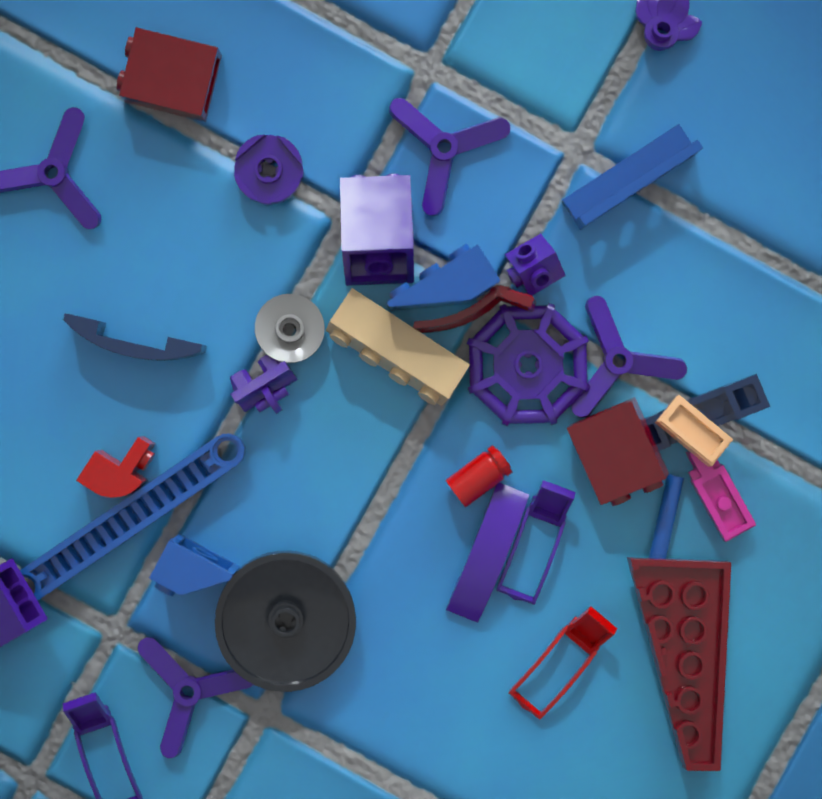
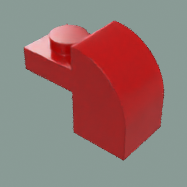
M145 436L137 437L122 462L103 450L95 451L76 481L104 497L116 498L131 494L143 487L148 481L137 471L139 469L144 471L155 456V453L151 450L156 443Z

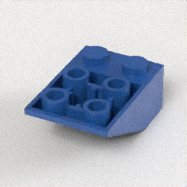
M465 244L449 255L448 259L450 262L440 268L435 263L419 274L421 281L410 287L406 282L389 293L391 300L387 302V307L390 311L467 305L488 292L492 287L498 285L501 280L479 245L477 244L470 249L468 244Z

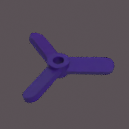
M403 98L394 99L389 106L390 115L430 149L431 161L422 202L424 212L430 216H437L444 209L452 162L455 156L504 139L511 130L509 122L504 118L498 117L450 134L442 132ZM446 142L450 145L451 149L447 153H442L438 150V145Z
M71 107L64 112L47 159H44L38 165L0 171V193L47 185L52 188L84 228L94 229L101 223V214L72 180L67 169L85 120L84 113L79 108ZM56 167L58 174L55 178L50 179L48 172L51 168Z
M593 296L586 301L585 309L604 353L602 365L588 381L590 385L588 392L584 391L571 405L572 411L577 417H588L622 374L630 373L673 380L682 379L687 374V365L680 358L631 352L626 349L605 299L601 296ZM616 354L621 355L624 359V364L621 367H616L613 364V357Z
M146 637L138 643V654L173 690L174 702L160 745L161 753L166 758H174L181 753L198 700L253 686V684L243 679L233 669L198 678L189 676L155 639ZM183 687H192L194 695L186 696L183 693Z

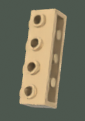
M353 288L331 318L325 330L330 333V338L336 344L345 348L350 346L360 353L359 357L364 362L374 367H377V365L390 372L388 375L392 380L403 386L410 385L419 391L418 395L421 399L432 405H436V403L441 406L444 405L470 366V364Z

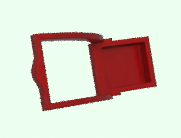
M590 606L579 617L575 616L568 625L560 630L547 649L509 690L508 694L516 699L523 709L531 712L540 720L573 685L595 657L600 646L614 636L617 628ZM565 634L587 652L589 656L563 689L540 712L516 690Z

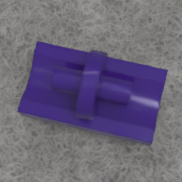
M267 354L258 361L264 374L254 380L246 369L230 376L234 390L231 396L235 403L239 404L244 412L255 406L259 413L270 406L276 414L283 411L278 401L289 395L285 387L298 380L285 361H276Z

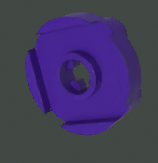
M256 135L248 139L236 154L234 165L235 181L245 196L252 201L266 206L279 204L291 198L299 189L304 177L303 162L299 151L288 139L278 135ZM266 161L268 164L276 162L278 164V167L275 169L277 174L275 177L266 176L263 178L260 176V173L263 171L261 166L263 162Z

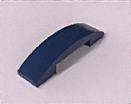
M64 314L63 320L80 336L103 349L124 356L145 360L168 361L190 358L206 352L207 346L171 337L167 338L165 350L104 337L105 322Z
M757 374L686 400L717 426L735 419H741L770 407ZM664 410L645 417L659 451L677 443L673 437L655 423Z

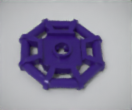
M554 304L536 305L533 312L516 306L500 305L497 313L473 338H468L466 345H469L470 387H467L469 394L473 393L502 421L501 424L508 427L509 424L550 423L551 426L557 424V419L584 391L588 392L590 385L587 383L588 337L587 335L583 336L555 309ZM540 319L538 329L518 330L515 320ZM505 324L510 334L497 347L488 344L487 342ZM551 324L569 342L562 346L556 343L546 333L548 326ZM573 351V376L565 375L563 368L564 353ZM483 353L493 355V376L483 379ZM524 356L528 359L534 356L537 359L534 363V366L537 368L536 372L527 371L522 373L520 371L522 363L519 361L520 358ZM560 382L570 386L551 404L547 395ZM495 383L499 384L511 396L507 406L488 387ZM520 399H539L542 410L516 409Z

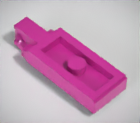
M690 451L685 452L694 468L688 472L691 478L690 481L723 541L727 542L756 526L724 465L720 464L717 460L713 466L708 467Z

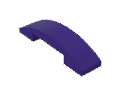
M502 483L495 485L460 578L458 577L447 604V611L474 622H479L512 545L529 494Z

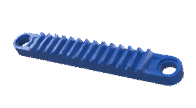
M232 433L217 436L21 569L20 572L23 577L34 582V595L37 601L239 465L246 454V446L243 440ZM224 441H231L237 447V455L231 461L223 460L219 456L218 448Z

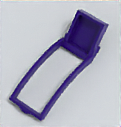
M545 480L542 481L536 495L532 497L530 506L525 510L496 591L507 594L514 600H521L535 605L566 524V514L576 492ZM528 515L560 527L534 597L502 586Z
M96 692L63 703V712L73 725L80 758L95 798L102 799L91 773L80 736L111 725L123 765L136 796L128 799H143L128 763L116 721L111 715L108 705L102 703Z

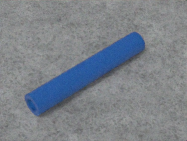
M668 474L648 558L666 559L683 487V477Z

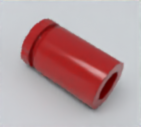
M493 445L487 448L488 452H482L445 480L465 508L500 483L505 475L508 477L513 473L510 464Z

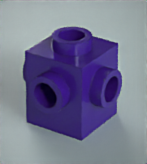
M541 233L505 254L511 267L506 270L509 279L515 288L522 286L528 295L533 296L566 276L555 250Z

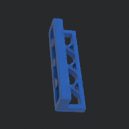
M678 124L564 198L562 203L581 230L696 155L703 147L698 139L691 143L680 124Z

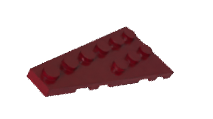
M627 557L682 767L687 771H721L731 562Z

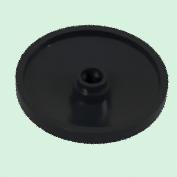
M299 551L269 552L246 562L236 571L233 578L227 581L219 597L215 613V633L218 646L230 667L251 684L263 689L279 692L303 690L322 682L332 675L348 655L356 630L354 602L349 588L342 577L326 562Z

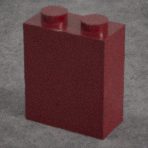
M136 27L134 36L128 37L125 46V57H128L125 71L121 70L118 75L116 88L117 91H120L119 96L125 103L206 122L222 58L219 48Z
M635 397L572 423L567 427L600 505L611 502L612 506H616L630 500V493L643 489L644 493H648L664 485L662 480L667 478L669 472Z

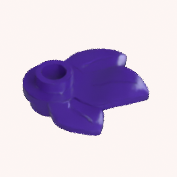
M637 0L636 18L645 27L644 38L650 48L656 51H663L674 46L677 41H690L698 34L702 21L695 16L688 15L690 8L689 0ZM657 29L663 30L667 34H661Z

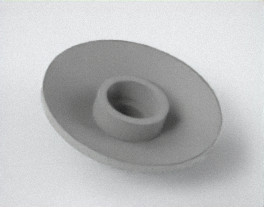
M282 294L268 300L259 310L255 321V336L260 348L269 357L279 362L297 363L311 357L320 347L325 332L324 319L318 307L309 299L297 294ZM293 325L296 333L293 336H286L283 333V327Z

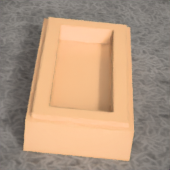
M677 395L655 422L708 467L713 466L733 440L680 395Z

